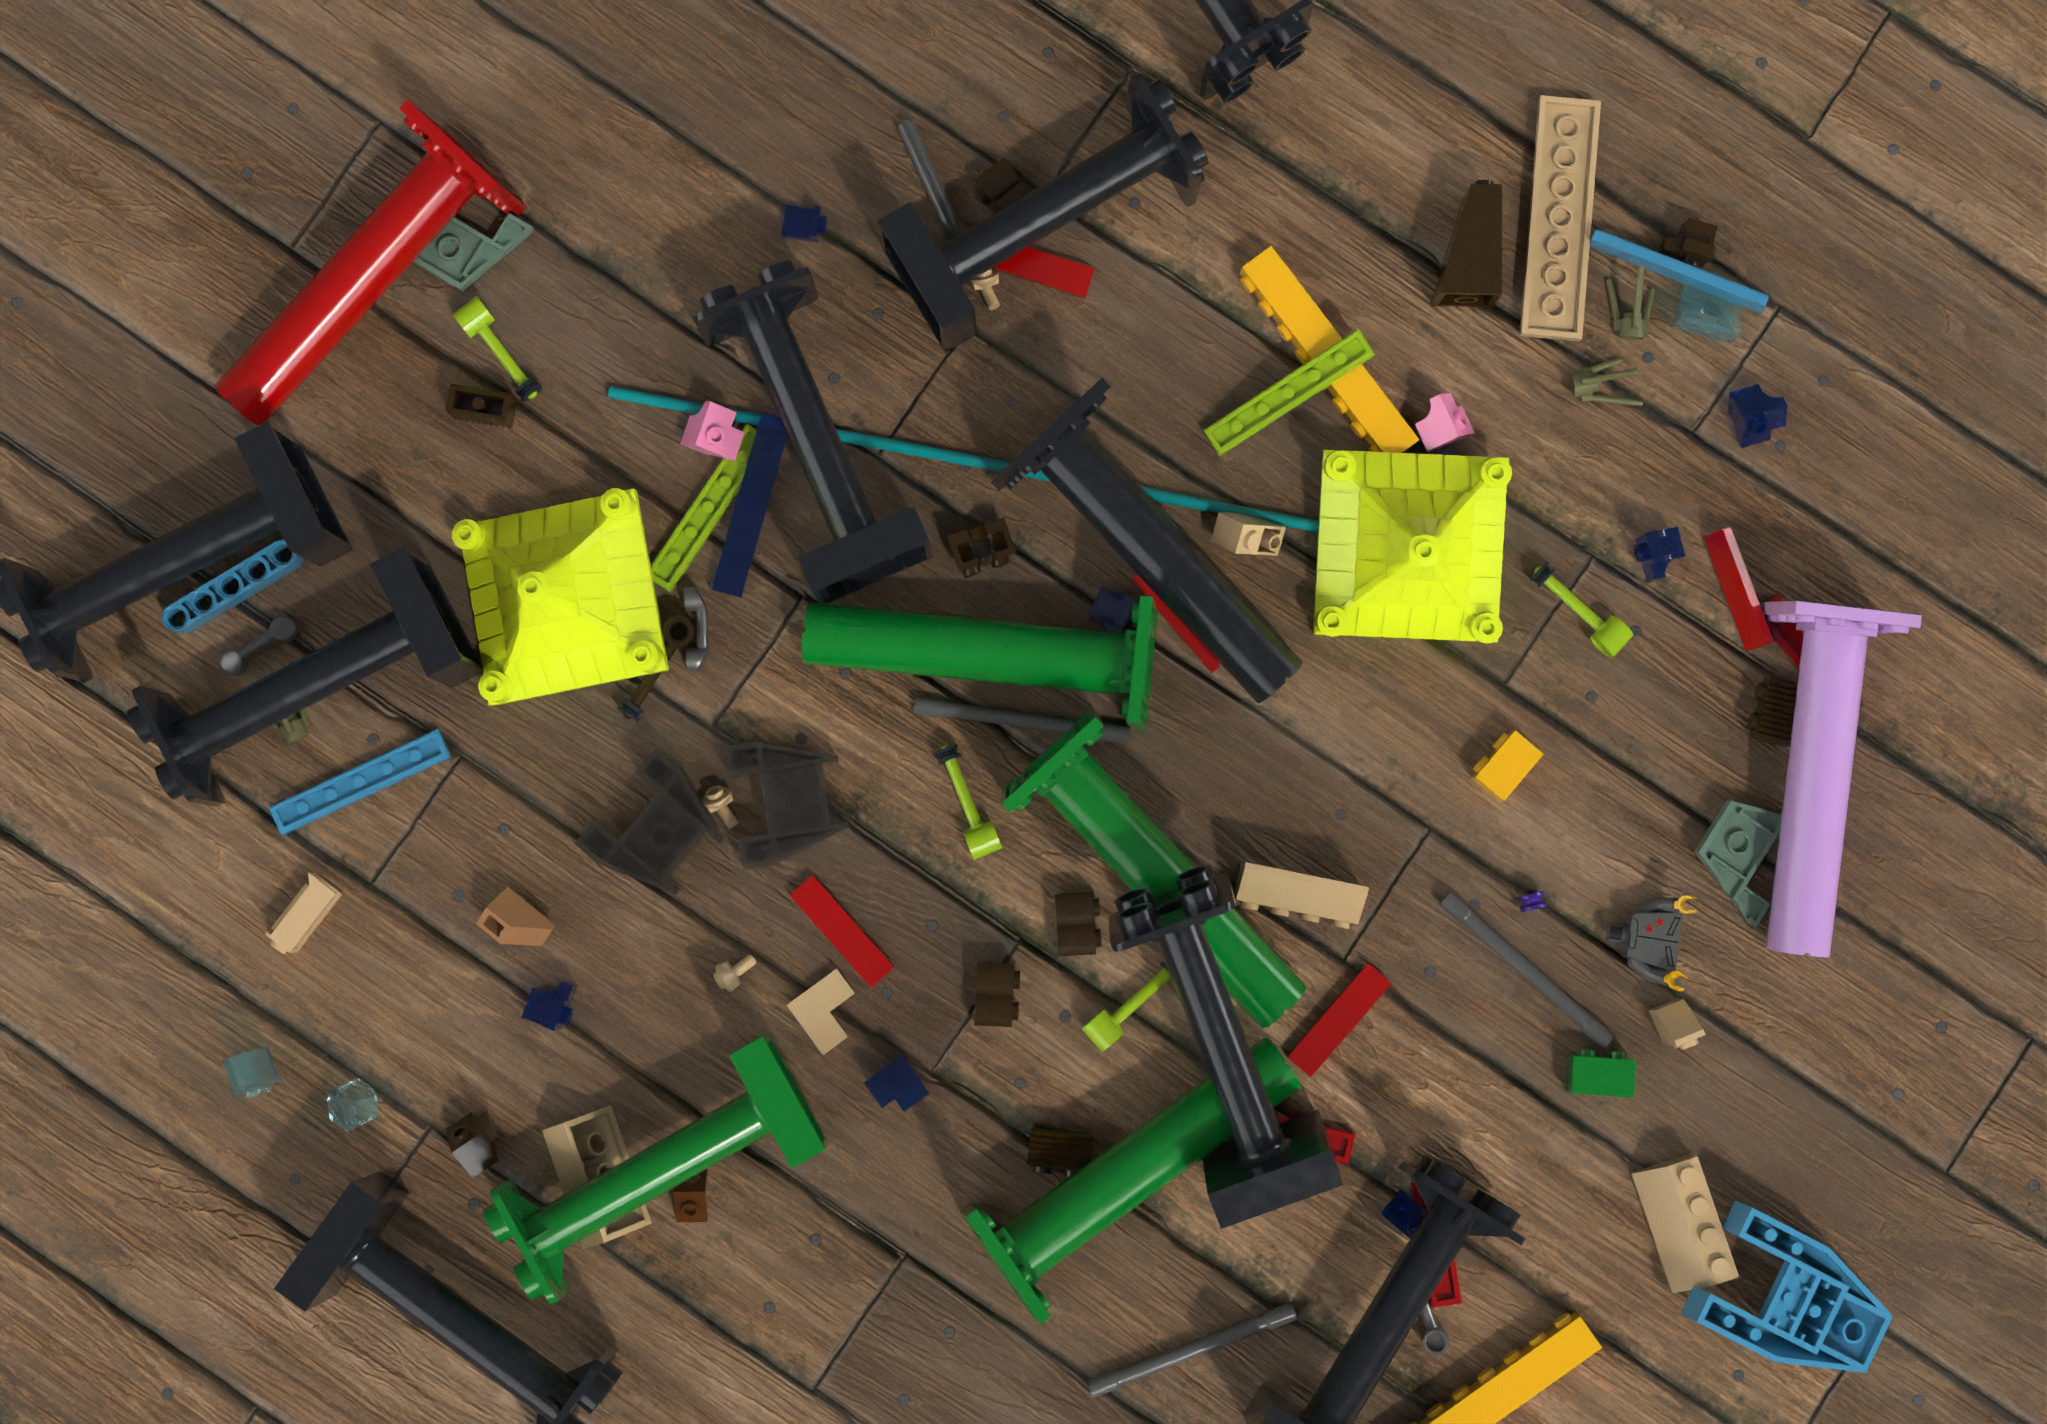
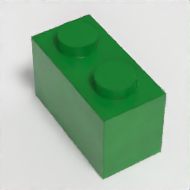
M1577 1049V1055L1568 1054L1566 1092L1634 1098L1636 1060L1627 1059V1053L1608 1051V1057L1596 1056V1050Z

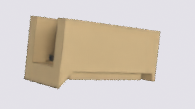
M308 872L309 884L306 883L271 927L274 931L266 932L265 934L272 939L270 945L282 954H286V952L298 953L343 894L316 873Z

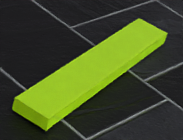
M1357 329L1203 431L1218 455L1222 456L1376 355L1361 331Z
M747 423L742 429L745 433L735 461H729L724 458L721 460L651 564L653 582L670 593L773 442Z

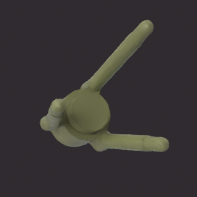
M1643 265L1638 267L1634 311L1624 313V319L1620 317L1612 279L1608 278L1606 280L1614 318V331L1620 332V339L1642 340L1644 339V333L1648 331V320L1656 290L1653 287L1650 288L1642 316L1640 310L1644 282Z
M1620 357L1589 368L1577 369V373H1571L1570 375L1573 397H1581V402L1595 401L1630 406L1643 405L1641 400L1593 394V392L1599 391V382L1624 378L1638 373L1637 369L1602 375L1595 373L1621 363L1622 359Z
M306 708L299 711L300 718L293 714L272 725L280 740H284L286 745L295 743L309 735L306 728L312 725L307 717Z

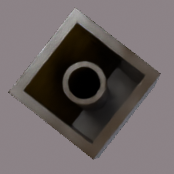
M1492 180L1475 181V184L1470 185L1462 198L1432 296L1431 306L1492 307L1502 295V184H1494Z

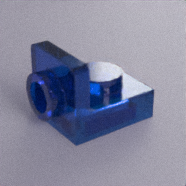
M786 205L782 238L818 243L819 235L825 234L827 216H823L821 206L809 209Z
M1402 1190L1396 1194L1381 1212L1387 1220L1409 1239H1411L1427 1213Z

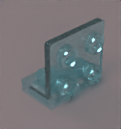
M1684 284L1672 327L1731 344L1740 337L1743 325L1737 322L1742 306Z

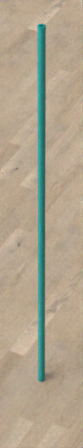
M610 386L608 398L691 414H698L704 403ZM730 409L736 412L733 422L786 431L781 419L778 417ZM836 429L841 442L996 472H1002L1012 463ZM1030 471L1024 476L1051 482L1041 471L1035 475ZM1141 487L1154 502L1217 514L1219 512L1240 513L1286 527L1318 533L1319 520Z

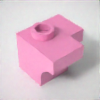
M1451 393L1439 394L1429 399L1431 409L1428 416L1415 424L1427 452L1439 450L1451 443L1475 434L1463 406L1457 407Z
M705 401L698 414L690 415L680 444L706 455H714L729 461H735L745 432L732 427L736 415L735 411L711 401Z

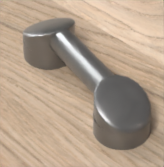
M685 587V611H695L696 648L686 649L687 672L694 673L700 671L709 652L708 609L696 587Z
M289 617L274 619L267 632L240 650L224 652L220 660L222 670L231 676L243 674L247 669V659L277 639L283 642L293 641L299 633L297 622Z
M1428 1301L1420 1314L1427 1330L1424 1335L1423 1345L1428 1353L1440 1355L1448 1348L1449 1336L1443 1327L1438 1326Z

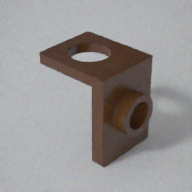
M708 1169L698 1174L700 1176L698 1181L694 1183L683 1182L674 1187L676 1222H707L706 1183Z

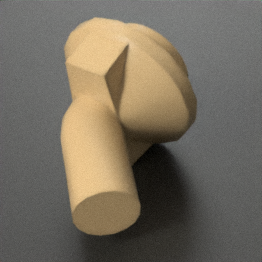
M992 269L970 281L972 289L981 291L989 310H994L1000 306L992 286L999 284V273L997 270Z
M720 785L709 788L702 798V803L710 813L717 811L728 829L738 824V820L727 805L733 801L730 789Z
M747 955L734 966H731L728 960L715 966L716 972L713 973L717 985L721 989L726 988L729 992L733 991L741 984L739 976L756 964V960L752 955Z

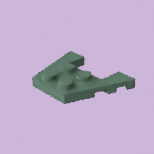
M508 213L494 238L490 239L454 217L413 263L462 292L531 235L534 228Z
M1726 800L1694 852L1746 922L1753 927H1757L1771 903L1747 888L1746 885L1778 834H1780L1782 815L1736 801Z

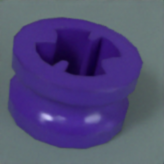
M1544 891L1517 897V900L1522 903L1520 912L1548 906L1547 902L1542 900V896L1545 895Z

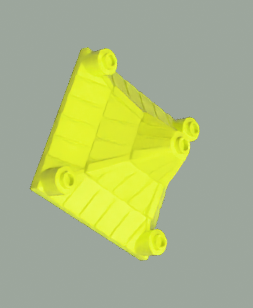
M1323 449L1313 634L1330 637L1344 635L1479 641L1486 644L1498 642L1503 631L1502 622L1499 619L1506 493L1507 484L1512 477L1509 458Z
M612 488L599 497L478 522L464 519L454 526L452 539L454 544L462 549L465 561V570L484 675L479 680L478 689L480 695L488 700V706H496L669 671L636 489L622 490Z

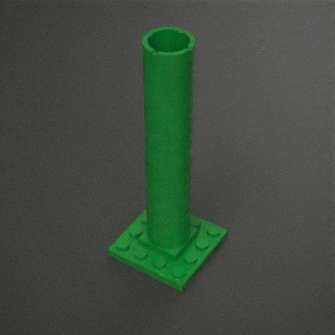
M1140 595L1139 604H1133L1132 622H1134L1136 630H1126V633L809 603L803 625L806 631L802 633V659L805 664L1121 695L1124 698L1122 716L1126 719L1127 724L1135 733H1146L1158 610L1153 597Z
M1091 707L1002 790L1001 804L1009 813L1015 808L1020 812L1033 800L1032 793L1036 791L1041 797L1044 796L1132 891L1149 887L1154 897L1178 889L1175 878L1179 874L1195 868V866L1087 751L1084 744L1086 743L1089 747L1092 746L1103 735L1101 729L1104 727L1100 715ZM1234 908L1224 914L1207 919L1203 924L1229 995L1259 1027L1264 1029L1276 1022L1284 1015V1010H1290L1301 998L1306 990L1305 984Z
M1263 1038L1250 1047L1274 1108L1301 1088L1300 1082L1290 1065H1285L1286 1059L1269 1039ZM1210 1076L1003 1225L998 1224L996 1226L988 1213L979 1206L974 1208L968 1204L959 1211L1028 1313L1038 1323L1042 1324L1051 1317L1047 1311L1051 1307L1050 1303L1043 1293L1033 1286L1040 1281L1039 1277L1233 1138Z

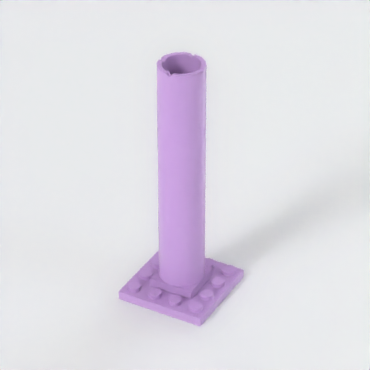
M1801 601L1759 602L1763 614L1768 615L1767 621L1778 623L1797 622L1796 630L1804 631L1766 949L1796 955L1808 953V956L1830 957L1868 637H1877V633L1908 634L1909 628L1921 627L1922 615Z

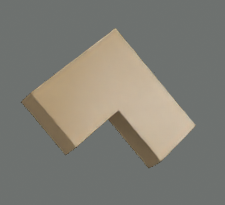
M837 968L787 1004L789 1010L822 1055L849 1037L831 1013L833 1009L855 994Z

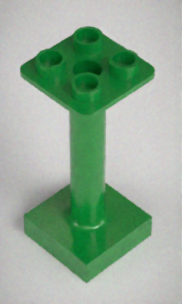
M769 1035L762 1036L729 1055L747 1088L745 1093L542 1208L522 1198L512 1180L490 1190L494 1203L482 1210L484 1218L499 1243H503L512 1237L514 1238L524 1257L522 1262L513 1266L514 1272L530 1300H534L544 1294L548 1302L554 1304L571 1291L568 1280L563 1273V1251L762 1137L768 1134L773 1135L791 1169L826 1150L829 1143Z

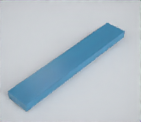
M1599 229L1595 230L1590 242V248L1637 266L1643 265L1644 269L1760 314L1769 299L1767 294Z
M436 729L268 808L280 834L284 836L452 758L440 729Z

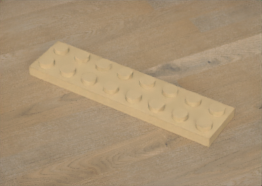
M1545 95L1539 97L1519 336L1579 342L1582 340L1601 101Z

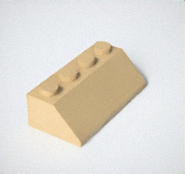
M1245 862L1240 865L1234 898L1236 901H1241V908L1258 911L1259 905L1271 907V914L1288 917L1290 911L1300 913V920L1319 923L1320 918L1332 920L1331 926L1349 929L1350 924H1359L1369 887Z
M611 1105L542 1130L564 1195L629 1158ZM646 1204L581 1240L582 1248L586 1249L606 1243L651 1224L652 1221Z
M1686 1154L1631 1173L1672 1293L1692 1290L1694 1285L1699 1288H1707L1739 1277L1698 1156Z

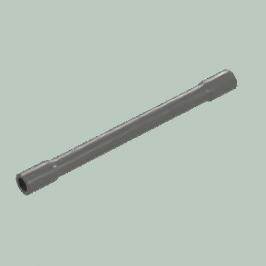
M916 696L914 714L934 717L945 716L1064 733L1077 721L1076 719L949 702L944 699ZM1103 722L1104 727L1101 729L1103 735L1099 738L1100 740L1127 744L1129 725Z
M1449 891L1442 898L1438 905L1459 923L1464 924L1572 1019L1596 1044L1603 1049L1612 1041L1615 1035L1595 1017L1589 1015L1474 914L1472 909L1452 891Z
M1289 1302L1270 1309L1257 1317L1117 1371H1110L1086 1381L1092 1397L1096 1398L1119 1389L1127 1383L1267 1329H1274L1298 1319L1292 1303Z

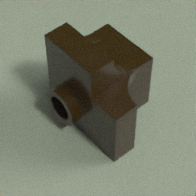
M1688 218L1681 225L1679 236L1667 237L1660 244L1658 253L1694 267L1702 268L1713 256L1715 249L1714 239L1718 226Z
M487 1111L477 1118L471 1112L445 1129L452 1155L472 1178L499 1161L495 1145L492 1142L498 1133L494 1119Z

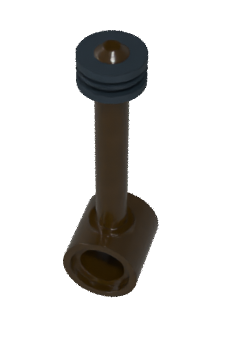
M681 615L670 617L663 626L668 662L677 648L680 650L681 648L690 647L696 641V625L690 619ZM678 624H685L688 629L686 637L682 640H676L673 636V630ZM662 672L645 675L631 699L628 701L623 698L624 704H621L622 707L618 706L617 709L622 712L625 718L639 721V713H644L640 706Z

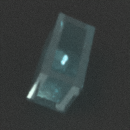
M268 1047L251 1049L222 1061L234 1096L245 1095L246 1099L259 1097L272 1092L271 1085L281 1082Z

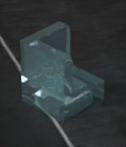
M359 1078L327 1093L329 1118L346 1132L378 1116L377 1092Z

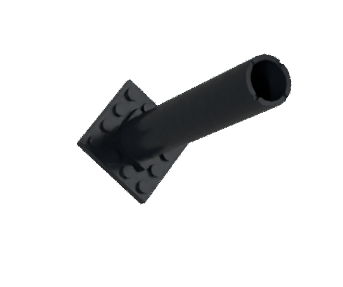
M1101 378L991 483L998 491L1006 485L1011 489L1030 471L1034 475L1041 471L1259 704L1284 685L1286 677L1291 678L1303 662L1086 429L1090 424L1087 417L1108 399L1104 393L1111 386Z

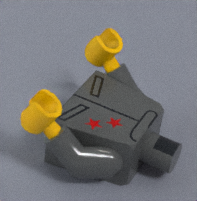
M1684 895L1679 899L1677 897H1656L1637 905L1634 913H1627L1625 925L1608 924L1606 941L1622 943L1621 957L1627 958L1628 966L1644 980L1661 985L1668 984L1670 988L1678 992L1684 991L1683 988L1675 986V980L1680 976L1686 979L1688 977L1675 970L1683 913L1693 914L1697 912V910H1688L1685 905L1688 899H1697L1693 895Z

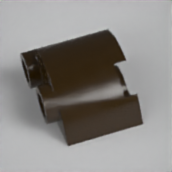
M1004 517L985 523L977 528L947 536L959 572H963L964 578L981 573V567L990 564L993 569L1010 563L1008 557L1016 552Z

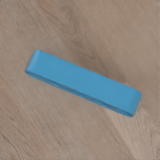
M285 540L275 541L170 604L162 613L163 625L167 629L179 634H189L295 571L302 565L304 558L292 552L291 559L288 562L282 563L280 559L281 553L288 546ZM260 564H264L266 567L265 574L261 578L256 579L254 576L255 568ZM233 580H238V591L230 595L227 590L229 583ZM211 596V607L203 611L201 607L203 598ZM183 611L186 616L185 622L177 627L174 622L175 617L179 612Z

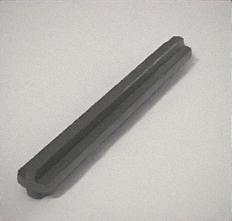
M907 119L898 124L899 133L950 240L962 233L963 228L913 120Z

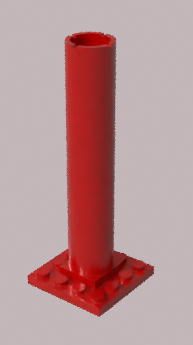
M408 99L399 108L407 116L403 121L426 140L421 146L428 152L214 385L217 392L226 401H231L230 405L257 426L267 422L475 194L481 199L483 197L488 198L507 214L512 210L520 216L527 208L449 133Z

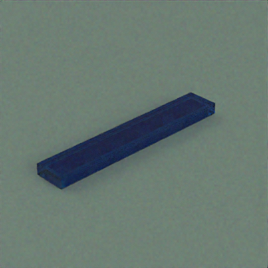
M761 413L711 590L739 598L742 597L788 436L780 417Z

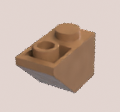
M509 887L486 906L476 923L498 943L542 946L555 928V925L545 915L538 912L522 896L515 893Z

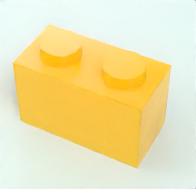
M1516 730L1508 735L1503 732L1493 743L1492 746L1495 748V751L1489 758L1484 755L1472 768L1476 773L1471 779L1498 802H1503L1544 755Z

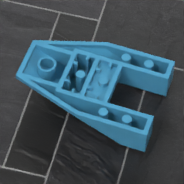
M1735 1200L1722 1228L1784 1260V1263L1757 1317L1695 1285L1680 1314L1774 1362L1866 1373L1893 1315L1831 1248Z

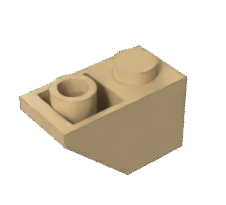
M1219 512L1211 542L1235 554L1278 556L1286 527L1240 513Z
M1676 998L1649 1009L1663 1045L1673 1046L1674 1049L1680 1047L1683 1050L1699 1043L1697 1038L1706 1035L1684 999Z

